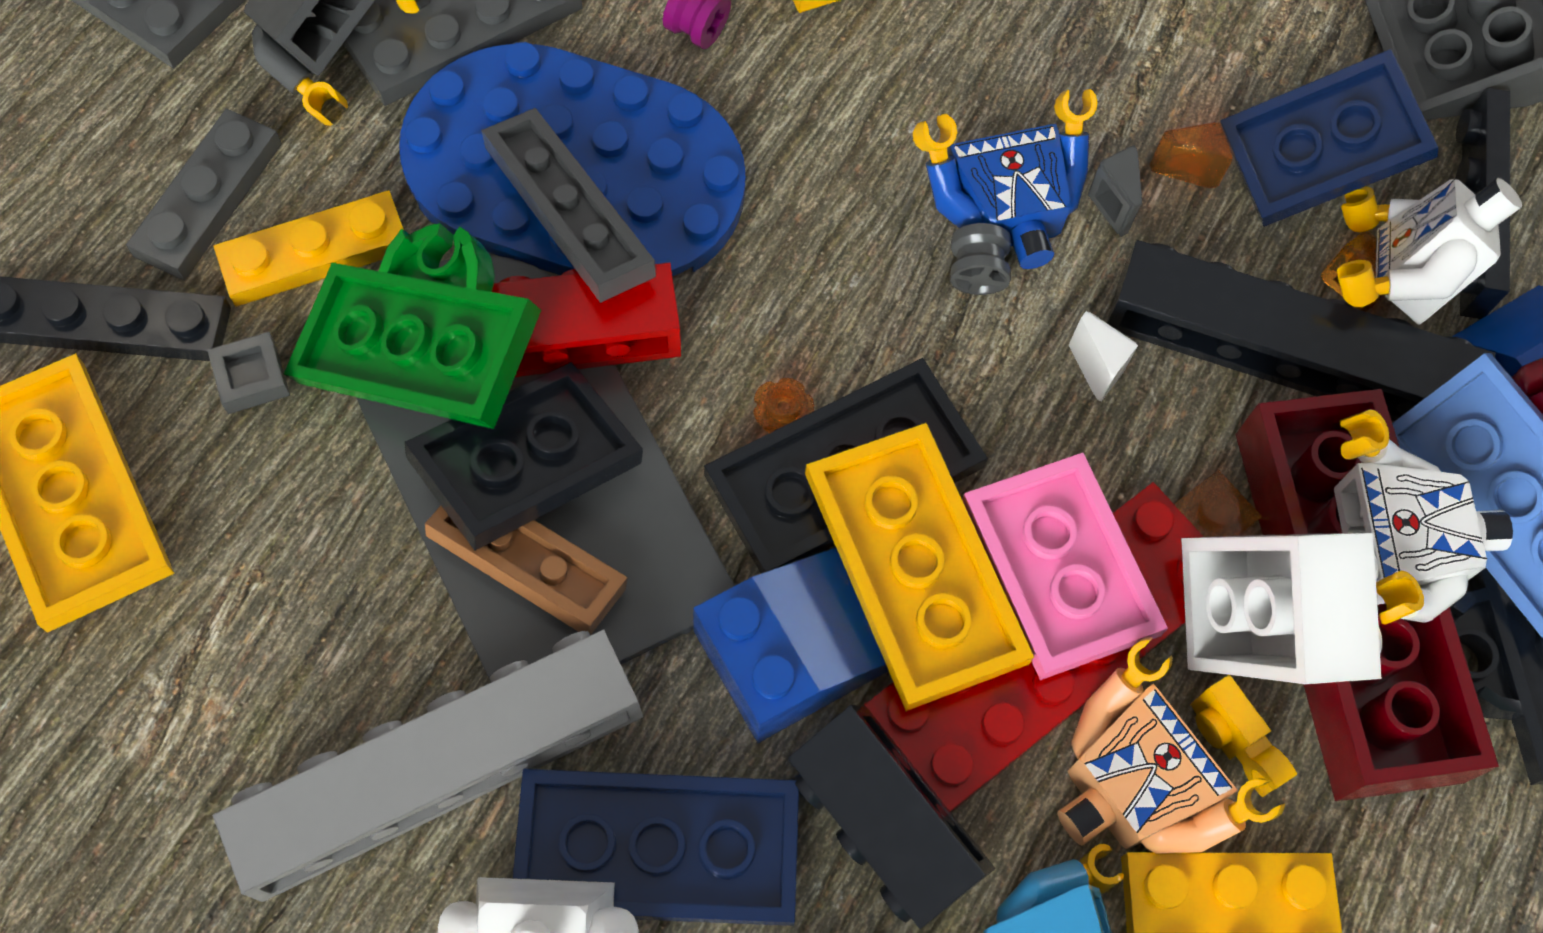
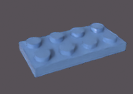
M1484 353L1392 424L1401 449L1439 467L1441 472L1461 474L1469 481L1476 511L1503 510L1510 516L1513 527L1511 545L1504 551H1485L1487 557L1486 568L1543 638V414L1491 353Z

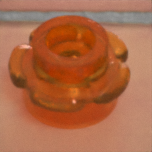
M781 378L777 383L768 381L758 388L754 396L757 407L754 408L753 413L757 423L766 432L771 433L813 412L815 408L814 400L811 395L804 392L805 387L802 383L791 378ZM785 401L789 404V408L781 410L777 405L779 402Z

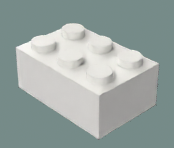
M1373 533L1181 538L1188 670L1299 684L1381 679L1380 653L1382 650V634L1378 625L1376 588L1379 570L1374 552Z

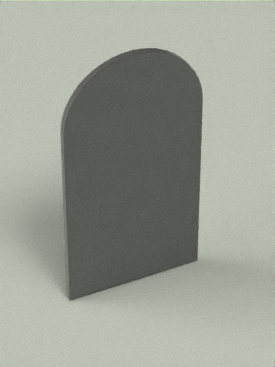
M491 256L495 274L494 283H499L504 278L511 276H526L531 279L551 276L531 264L511 258ZM450 259L441 261L439 268L448 263ZM610 365L578 370L643 448L642 462L640 465L540 516L535 521L628 577L626 590L591 634L593 635L604 629L620 664H623L682 634H688L694 629L693 608L732 588L734 584L616 366ZM545 374L515 377L509 391ZM357 397L362 413L489 680L495 671L510 663L525 660L528 664H531L553 654L552 648L557 642L578 631L426 537L425 522L441 504L406 458L405 441L451 419Z

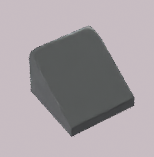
M1135 145L1102 160L1088 192L1090 199L1121 237L1128 234L1142 204L1139 159Z

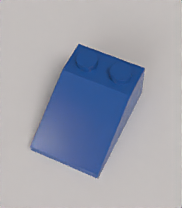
M837 548L752 576L693 608L694 633L757 744L889 671Z

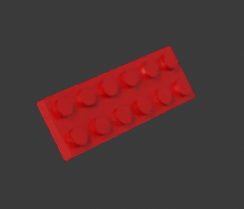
M1154 482L1113 512L1168 627L1162 636L1152 639L1140 650V660L1186 624L1181 538L1204 537ZM1132 647L1043 680L1039 679L1031 661L1027 666L908 711L905 710L893 682L864 705L952 813L1081 709L1092 694L1117 668L1127 669L1129 667L1127 662L1128 653Z

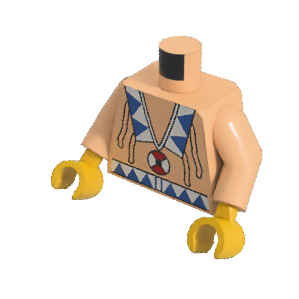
M1152 637L1143 638L1128 653L1127 662L1129 667L1127 669L1117 668L1085 703L1071 742L1073 752L1078 760L1067 771L1070 779L1082 794L1057 812L1065 831L1081 846H1084L1108 828L1119 844L1126 850L1142 843L1146 849L1155 854L1203 852L1242 832L1246 828L1245 821L1249 819L1253 822L1262 823L1280 816L1285 808V803L1271 809L1268 813H1261L1255 809L1251 802L1253 790L1258 786L1271 782L1270 779L1258 778L1250 780L1241 786L1237 801L1234 802L1228 797L1238 790L1155 684H1152L1143 692L1142 683L1144 681H1155L1163 677L1169 671L1173 661L1171 655L1158 670H1148L1143 667L1139 659L1140 650L1153 639Z

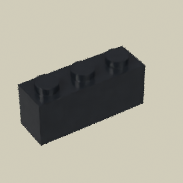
M865 705L848 706L788 757V760L798 771L793 780H797L795 784L801 794L816 809L820 810L825 806L841 827L836 832L840 844L859 865H864L866 862L870 864L884 882V885L880 888L881 896L892 912L903 922L907 923L912 919L918 928L922 929L996 869Z

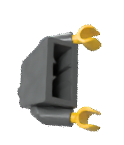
M249 0L245 5L244 13L256 23L252 30L253 50L256 61L293 95L302 94L303 106L308 113L324 125L332 126L333 123L322 115V105L328 99L334 98L347 109V100L328 83H314L312 81L313 74L316 76L321 74L375 0ZM396 0L399 8L405 13L414 14L419 12L415 0Z

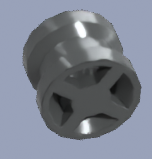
M987 223L969 224L957 229L951 238V251L957 257V261L952 265L950 272V282L953 287L961 292L974 295L994 294L1008 287L1011 281V268L1009 263L1005 261V257L1009 255L1011 250V236L1009 232L1003 227Z

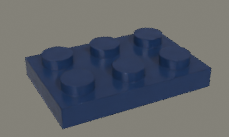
M1391 49L1220 120L1222 132L1263 227L1438 157L1439 147Z

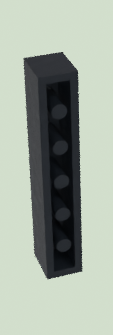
M1136 240L1122 269L1106 322L1124 335L1316 397L1382 389L1391 421H1396L1484 353H1491L1494 358L1496 354L1475 347L1469 341L1462 338L1444 337L1415 328L1409 322L1402 319L1377 316L1355 309L1342 300L1317 297L1295 290L1291 285L1282 281H1267L1238 272L1225 263L1207 262L1178 253L1175 249L1165 244H1150L1140 240Z

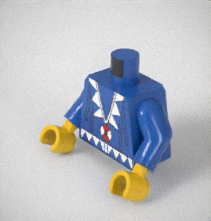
M1086 89L1083 92V109L1079 115H1075L1069 109V90L1063 91L1057 97L1054 105L1055 113L1060 120L1065 122V131L1060 133L1055 123L953 144L957 136V125L949 115L942 114L937 116V126L940 130L938 142L931 139L926 121L918 123L913 131V141L918 148L930 154L931 160L926 162V168L935 206L939 213L958 228L976 223L994 224L1003 227L1011 236V246H1013L1019 265L1023 269L1038 268L1051 261L1054 257V251L1049 238H1054L1061 234L1067 216L1078 208L1087 178L1089 133L1083 131V121L1093 116L1098 104L1096 94L1091 89Z

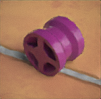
M668 0L662 18L663 26L674 34L684 32L690 35L694 45L701 49H708L717 40L725 27L731 9V0Z

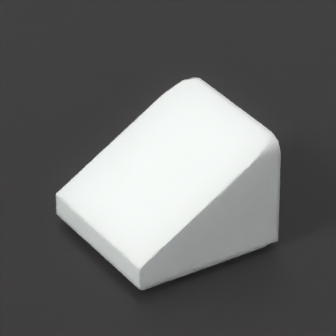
M1087 311L1081 317L1069 343V347L1093 394L1100 402H1102L1124 373L1138 347L1136 342Z

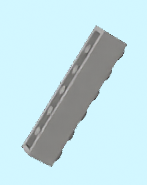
M603 629L593 635H590L588 631L571 634L553 646V654L531 664H528L525 660L510 663L498 669L490 676L491 683L468 694L463 690L444 694L429 703L426 707L428 713L405 724H402L401 721H390L381 724L364 734L362 737L364 743L340 755L336 751L318 754L307 759L297 767L299 774L274 786L270 782L259 783L235 794L231 798L232 806L212 816L241 894L264 902L522 777L523 769H538L643 718L636 695L605 630Z

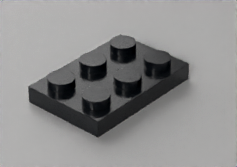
M572 362L509 391L494 429L451 419L405 441L406 458L474 551L640 465L643 448Z

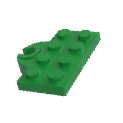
M441 223L428 225L411 234L401 229L387 247L379 271L331 263L283 374L298 384L494 429L541 309L527 298L492 292L495 281L492 257L474 236L460 226L454 235ZM454 240L455 249L453 256L448 263L439 268L443 255L452 247Z

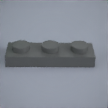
M226 108L127 242L126 246L132 256L185 281L282 145L277 131Z

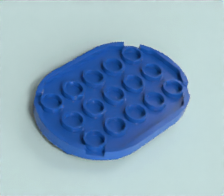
M518 42L472 52L458 58L434 74L416 94L406 112L400 132V160L408 187L417 201L419 209L432 224L441 223L453 235L460 226L474 236L488 253L519 260L557 275H562L564 272L575 268L486 150L482 135L483 129L533 108L538 110L654 258L655 264L670 262L672 276L690 268L695 272L714 258L732 236L743 210L745 198L744 157L733 130L715 108L683 87L565 50L527 42Z

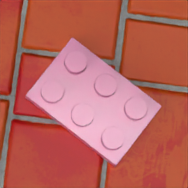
M1084 453L964 493L962 501L1034 655L1032 664L1040 680L1133 647L1143 638L1152 637L1155 639L1162 636L1168 629Z

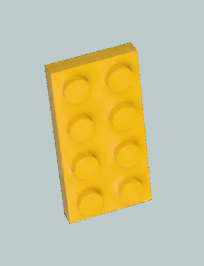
M76 353L0 386V531L37 625L47 633L175 574L85 364Z
M927 423L806 464V478L906 711L1031 663L1034 655Z

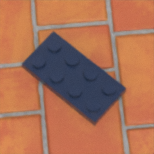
M523 769L512 879L615 883L614 907L628 910L635 917V920L794 926L799 789L795 784L797 780Z

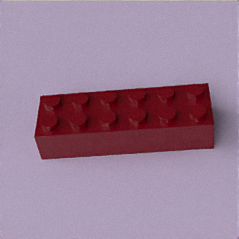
M1382 389L1257 404L1235 435L1263 535L1342 533L1334 487L1357 463L1362 462L1358 457L1351 460L1342 457V443L1353 439L1349 431L1341 427L1340 420L1368 410H1374L1385 420L1389 430V439L1399 447ZM1386 603L1377 605L1378 625L1382 634V650L1380 653L1381 679L1303 684L1335 802L1464 784L1499 767L1450 607L1429 622L1423 623L1400 618L1384 625L1381 623L1379 614L1387 610Z

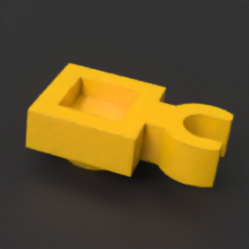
M1227 675L1210 686L1190 704L1196 713V724L1203 737L1213 747L1217 749L1222 748L1230 760L1236 756L1243 765L1244 772L1249 781L1258 778L1271 780V782L1255 788L1262 797L1298 775L1289 759L1270 743L1266 735L1271 732V729L1231 675Z

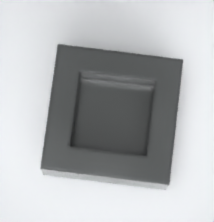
M270 332L207 350L221 404L228 414L290 396L277 346Z

